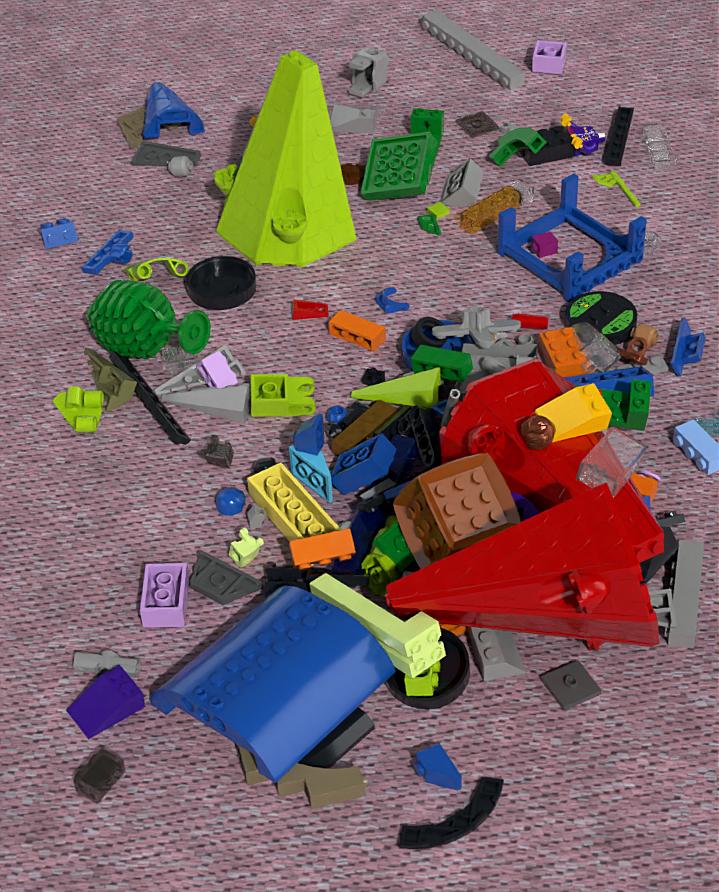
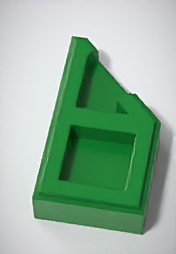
M434 214L418 216L421 230L438 236L441 235Z

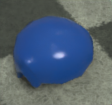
M236 487L224 488L218 493L216 498V508L223 515L233 516L242 512L243 506L246 505V497L243 491Z

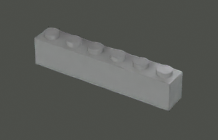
M679 539V548L673 553V559L677 560V563L672 562L671 574L675 575V578L671 577L670 589L674 590L672 599L677 628L665 627L664 637L669 638L668 645L694 649L704 542Z

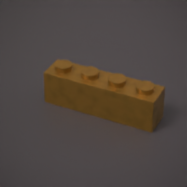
M379 399L331 441L332 453L339 457L341 453L375 437L374 432L397 413V408Z

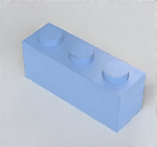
M695 420L675 427L673 442L685 452L687 458H691L696 463L698 469L703 470L707 475L718 471L719 444Z

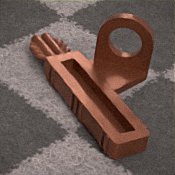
M642 337L633 338L627 350L614 345L612 347L606 344L603 345L611 353L645 366L648 362V359L644 358L648 344ZM635 341L643 342L644 348L641 351L633 349Z

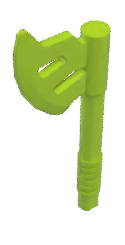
M615 170L611 171L610 174L592 175L595 181L603 186L613 187L617 183L635 207L641 205Z

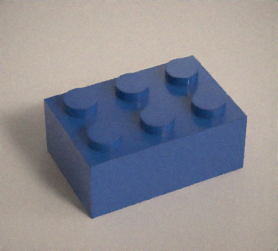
M381 433L341 453L331 473V483L343 495H346L350 492H356L364 485H370L379 478L386 477L397 449Z

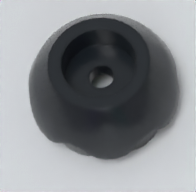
M329 422L325 426L333 439L342 432L337 422Z

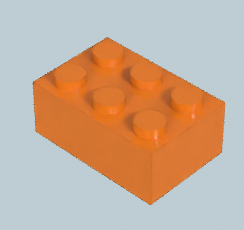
M574 327L539 333L538 349L546 366L554 369L562 377L590 373L591 360Z

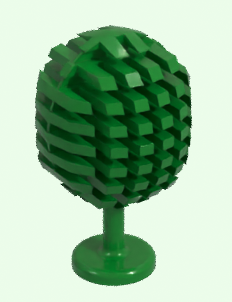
M115 280L110 282L96 296L93 304L86 311L91 330L94 332L97 341L111 353L114 351L122 356L134 359H149L156 356L161 348L168 344L173 333L178 334L179 344L186 353L198 354L206 347L211 333L210 320L205 312L192 310L183 317L181 323H178L174 309L171 307L172 305L165 294L158 288L139 281Z

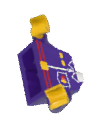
M565 113L560 118L561 124L567 126L566 131L573 139L571 143L575 147L574 156L590 155L598 151L599 143L605 142V134H596L592 126H577L570 121L571 117Z

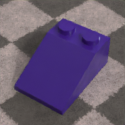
M119 665L102 674L66 711L89 740L145 708L143 692L122 666Z

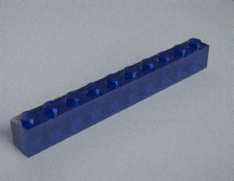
M394 434L391 443L397 450L394 460L389 467V473L386 477L373 481L369 490L388 478L396 484L407 479V471L412 470L413 458H417L419 453L415 438ZM394 501L383 505V503L378 505V509L371 513L358 511L350 528L356 553L351 556L352 559L340 561L339 558L336 559L331 569L335 570V574L345 575L346 572H352L353 575H364L361 564L367 555L370 554L374 538L383 525H385L389 512H393Z

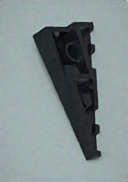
M270 563L265 580V598L282 586H294L311 592L309 583L325 573L347 587L369 585V574L353 575L352 572H346L345 575L335 574V570L318 568L299 570V568H293V565H286L285 568L276 567V563Z

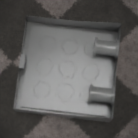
M463 343L462 352L471 354L473 369L464 382L456 381L454 389L460 391L458 401L462 402L468 392L465 389L469 383L492 375L482 367V362L487 356L494 357L510 368L534 358L537 359V344L481 348L478 344Z

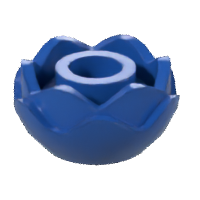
M333 406L328 410L326 420L328 422H337L339 425V422L349 412L342 406Z

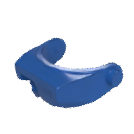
M395 287L385 288L376 296L375 301L385 313L407 311L410 307L408 303L395 302L388 298L389 295L396 293Z

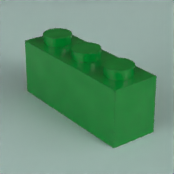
M420 345L411 357L414 373L440 367V377L443 379L464 382L473 369L471 354Z

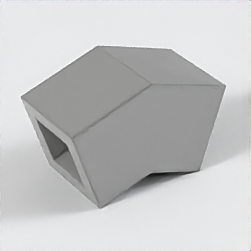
M253 505L247 513L250 529L263 527L262 522L266 518L265 509Z

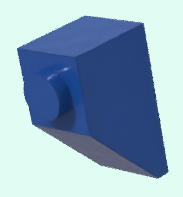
M319 413L303 422L298 431L294 432L293 442H295L296 451L318 456L325 443L323 414Z
M440 743L416 753L414 769L419 777L423 776L425 781L430 784L454 790L462 789V776Z

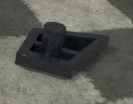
M367 368L362 378V383L368 386L385 382V371L377 370L376 368Z

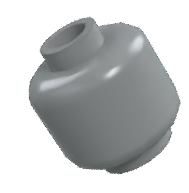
M187 156L173 157L168 164L169 172L174 177L189 176L191 170H193V162Z

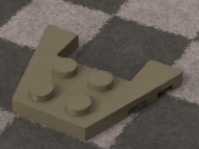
M144 107L117 118L118 125L131 149L140 145L143 141V138L138 134L142 133L144 129L146 108ZM181 122L161 125L171 131L181 126Z

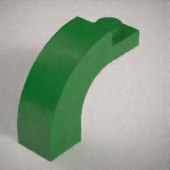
M521 127L503 135L497 141L499 143L498 147L489 156L501 167L518 150L530 149L536 154L547 142L534 129Z

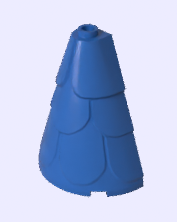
M161 82L151 84L146 102L144 138L160 137V124L189 122L188 132L190 135L205 132L201 118L175 92Z

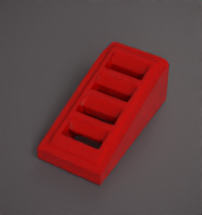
M293 300L291 307L292 320L328 317V304Z

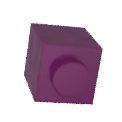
M551 231L532 236L531 251L539 258L558 253V240Z

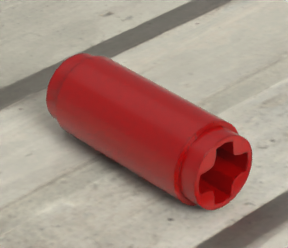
M516 313L512 315V320L520 321L521 328L547 330L549 317Z

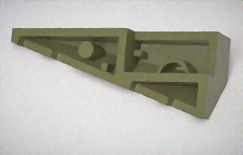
M85 347L84 355L88 354L90 360L87 362L88 366L93 365L91 374L97 390L103 391L104 401L107 402L105 411L114 410L131 400L137 382L96 351Z

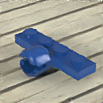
M118 230L81 267L83 273L97 275L112 261L119 264L129 263L133 256L132 250H127L131 248L128 242L134 237L132 231Z

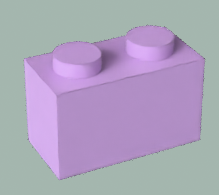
M220 351L196 364L208 387L227 388L228 385L234 386L238 383L236 374L229 368L226 357Z

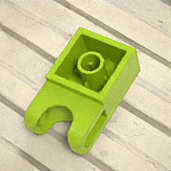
M251 374V417L313 415L316 411V403L313 398L306 396L313 393L315 389L314 380L311 377H288V374Z

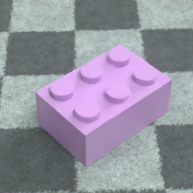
M187 563L146 564L140 606L143 627H185L189 590Z

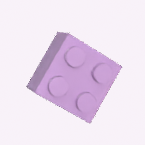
M537 40L533 54L532 72L562 74L566 61L567 43Z

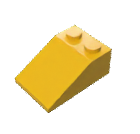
M594 383L576 387L535 409L534 412L536 415L547 417L555 425L556 432L552 442L606 430L612 416L611 410Z

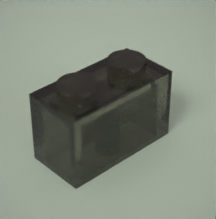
M101 748L97 754L90 758L89 763L75 775L73 781L76 792L98 804L126 772L123 759Z

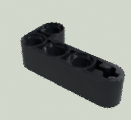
M417 405L413 406L400 419L398 431L401 434L415 437L423 464L429 468L442 461L440 429L435 413L432 410Z

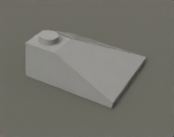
M334 104L330 120L332 132L374 133L380 106Z

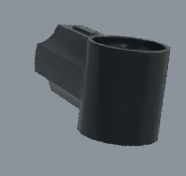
M355 401L351 405L349 413L339 422L342 431L366 412L370 406Z

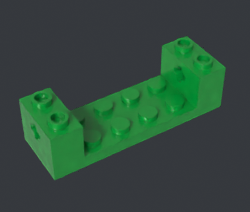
M413 108L411 114V134L431 132L438 142L430 165L428 185L444 133V111Z
M632 379L629 392L600 389L603 399L612 412L608 426L645 430L649 415L650 381Z

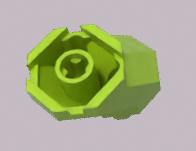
M384 527L380 529L378 534L375 536L374 540L377 537H379L383 532H385L389 527ZM372 544L370 554L367 555L361 566L362 570L365 569L366 574H369V585L367 586L371 592L376 595L380 593L381 596L385 597L384 594L388 593L386 585L399 580L400 570L387 555H384Z

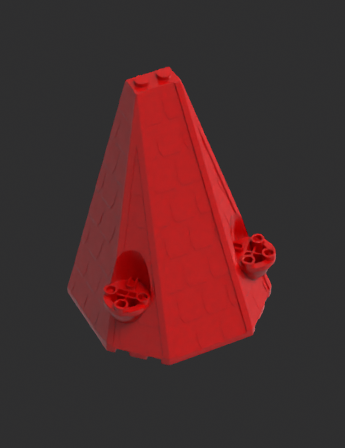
M535 358L468 384L465 389L468 392L462 402L458 401L451 412L453 417L446 427L443 426L439 431L442 465L460 458L487 452L499 468L510 492L527 498L539 513L601 484L607 483L639 563L664 552L663 530L602 431L552 442L543 450H531L527 442H525L526 439L521 434L523 422L536 415L534 413L535 409L576 388L574 384Z
M607 483L590 489L386 585L388 593L384 594L392 613L396 612L399 619L409 620L422 611L437 620L439 624L584 639L590 651L599 650V646L605 642L648 647L659 644L658 619L651 605V598L646 583H639L644 581L641 574L642 570Z

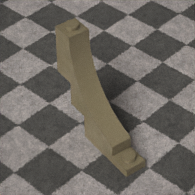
M237 744L247 785L269 781L268 778L259 773L254 754ZM299 763L275 783L279 797L306 791L311 809L364 797L365 788L368 787L366 775L361 774L359 766L327 769L310 767Z

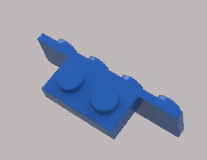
M685 317L681 318L680 325L678 326L675 348H673L672 360H670L671 369L675 371L677 376L682 375L685 364L701 361L706 340L703 332L690 335L691 328Z

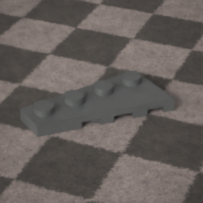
M142 141L131 160V165L168 166L173 157L187 156L193 162V166H196L202 155L201 151Z

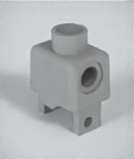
M364 47L353 54V60L349 63V67L352 68L353 86L349 89V94L363 97L368 92L375 93L386 83L387 67L389 65V58L386 52Z

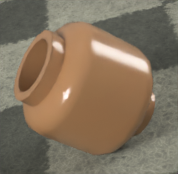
M640 323L636 328L632 329L630 337L644 338L648 344L647 349H650L657 344L659 333H657L655 327ZM642 341L634 342V345L644 348Z

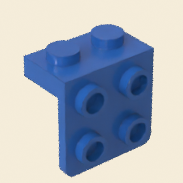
M63 218L56 220L57 223L55 224L50 222L40 224L41 227L37 229L42 234L45 248L49 249L78 241L74 222Z

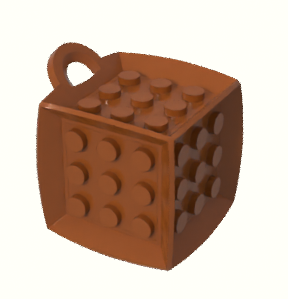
M487 452L448 462L417 476L402 488L393 503L404 538L421 569L521 522L510 489L496 463Z

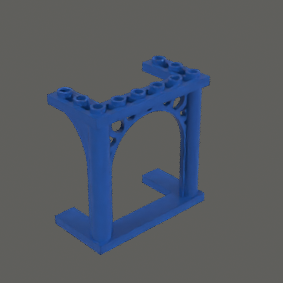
M576 174L562 179L560 208L515 232L516 209L513 207L500 212L498 216V254L500 256L508 255L564 294L563 299L567 302L585 292H590L595 286L602 285L611 277H616L618 273L628 270L635 263H640L644 257L647 222L645 217L640 216L629 223L628 234H619L577 209L579 176ZM569 221L598 240L606 250V257L598 266L583 271L584 254L578 251L566 258L565 269L561 271L545 264L521 246L532 241V236L546 233Z

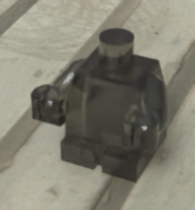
M212 434L210 437L211 443L208 444L207 450H200V457H206L208 464L229 469L234 456L231 443L219 444L218 435Z

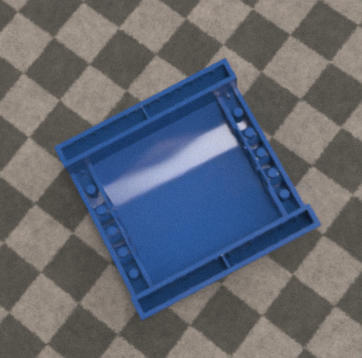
M282 586L272 592L156 690L151 697L150 703L165 715L175 707H178L251 752L255 756L259 773L276 783L396 671L391 659L377 639L351 615L303 589L294 586Z

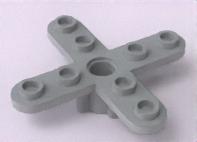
M471 305L470 308L459 313V319L462 324L433 327L432 335L438 339H444L446 336L463 337L465 334H470L481 348H490L495 343V338L492 334H497L500 331L516 332L517 329L521 328V322L518 320L490 321V308Z

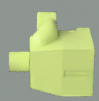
M246 528L240 530L239 536L242 540L232 542L228 554L240 568L250 563L258 555L260 546L264 544L260 537L255 539L253 536L248 535L249 532Z

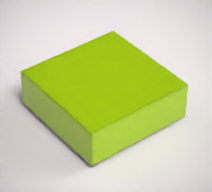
M438 202L427 207V212L434 214L435 218L439 219L450 214V209L443 203Z

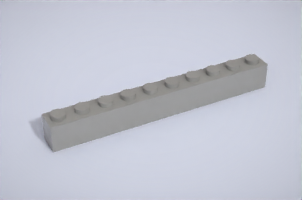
M435 10L422 15V27L424 30L429 31L441 42L447 44L449 48L454 49L459 55L461 54L467 61L472 62L476 67L483 70L485 74L490 75L494 80L501 83L503 87L512 90L525 84L524 71L439 11Z

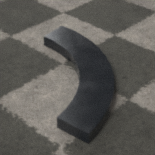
M481 777L478 789L469 805L464 810L462 809L455 815L447 818L445 822L437 825H402L399 849L438 847L468 835L478 828L494 810L501 796L504 780Z

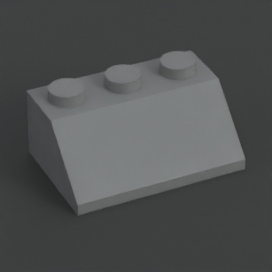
M471 159L466 161L447 176L440 202L450 206L467 207L470 204L473 205L478 199L477 196L484 171Z
M467 627V634L483 681L526 674L511 631Z

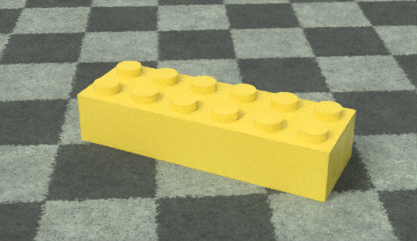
M278 463L247 478L250 497L258 506L265 509L266 515L289 542L341 530L282 463Z

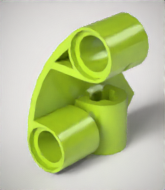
M157 258L136 262L122 270L126 272L130 280L138 281L151 276L152 269L149 263L154 261H164L170 273L175 277L186 276L189 267L186 262L177 259ZM177 265H180L182 268L180 274L176 270Z
M72 386L67 388V392H60L52 400L75 432H96L104 403L102 390L84 391L80 387Z

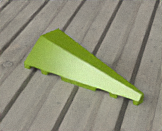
M440 367L353 390L351 398L378 401L380 399L386 403L431 408V406L438 403V386L441 385Z

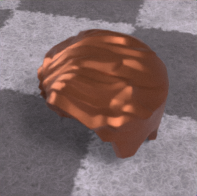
M540 415L530 417L521 426V434L526 439L525 442H527L531 450L546 449L552 443L556 432L553 422L547 417Z

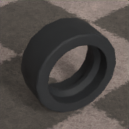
M433 317L421 318L411 332L414 343L418 347L425 345L441 348L448 336L444 339H438V341L431 340L424 335L422 328L432 331L433 327L444 326L442 322Z

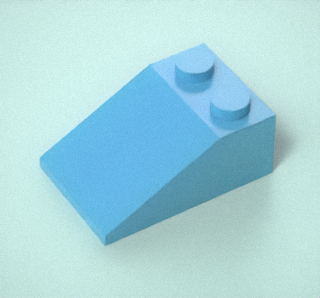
M295 444L290 446L291 474L328 503L333 502L331 474L322 451L320 450L318 456L296 451Z

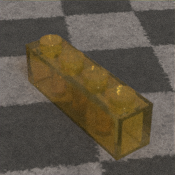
M507 185L460 213V228L473 235L497 221L500 212L510 207L514 209L519 208L520 192Z

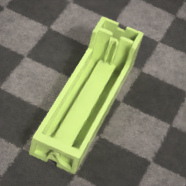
M327 573L309 583L313 595L340 608L359 621L377 639L391 659L394 667L411 678H414L446 656L443 642H438L441 636L439 622L421 611L404 622Z

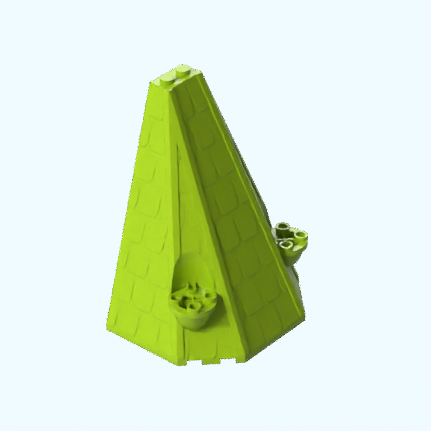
M297 50L284 54L280 58L243 152L240 167L238 168L236 164H230L227 168L214 172L215 184L227 196L216 229L217 234L255 265L270 263L273 266H286V264L296 265V267H304L357 240L318 65Z

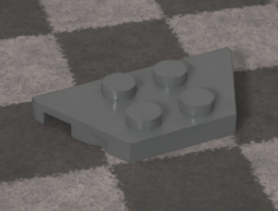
M202 550L199 551L198 562L195 564L194 574L190 581L191 589L221 605H225L263 588L262 581Z

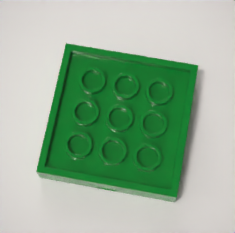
M431 132L372 139L361 195L365 200L371 201L425 194L430 165L438 144Z

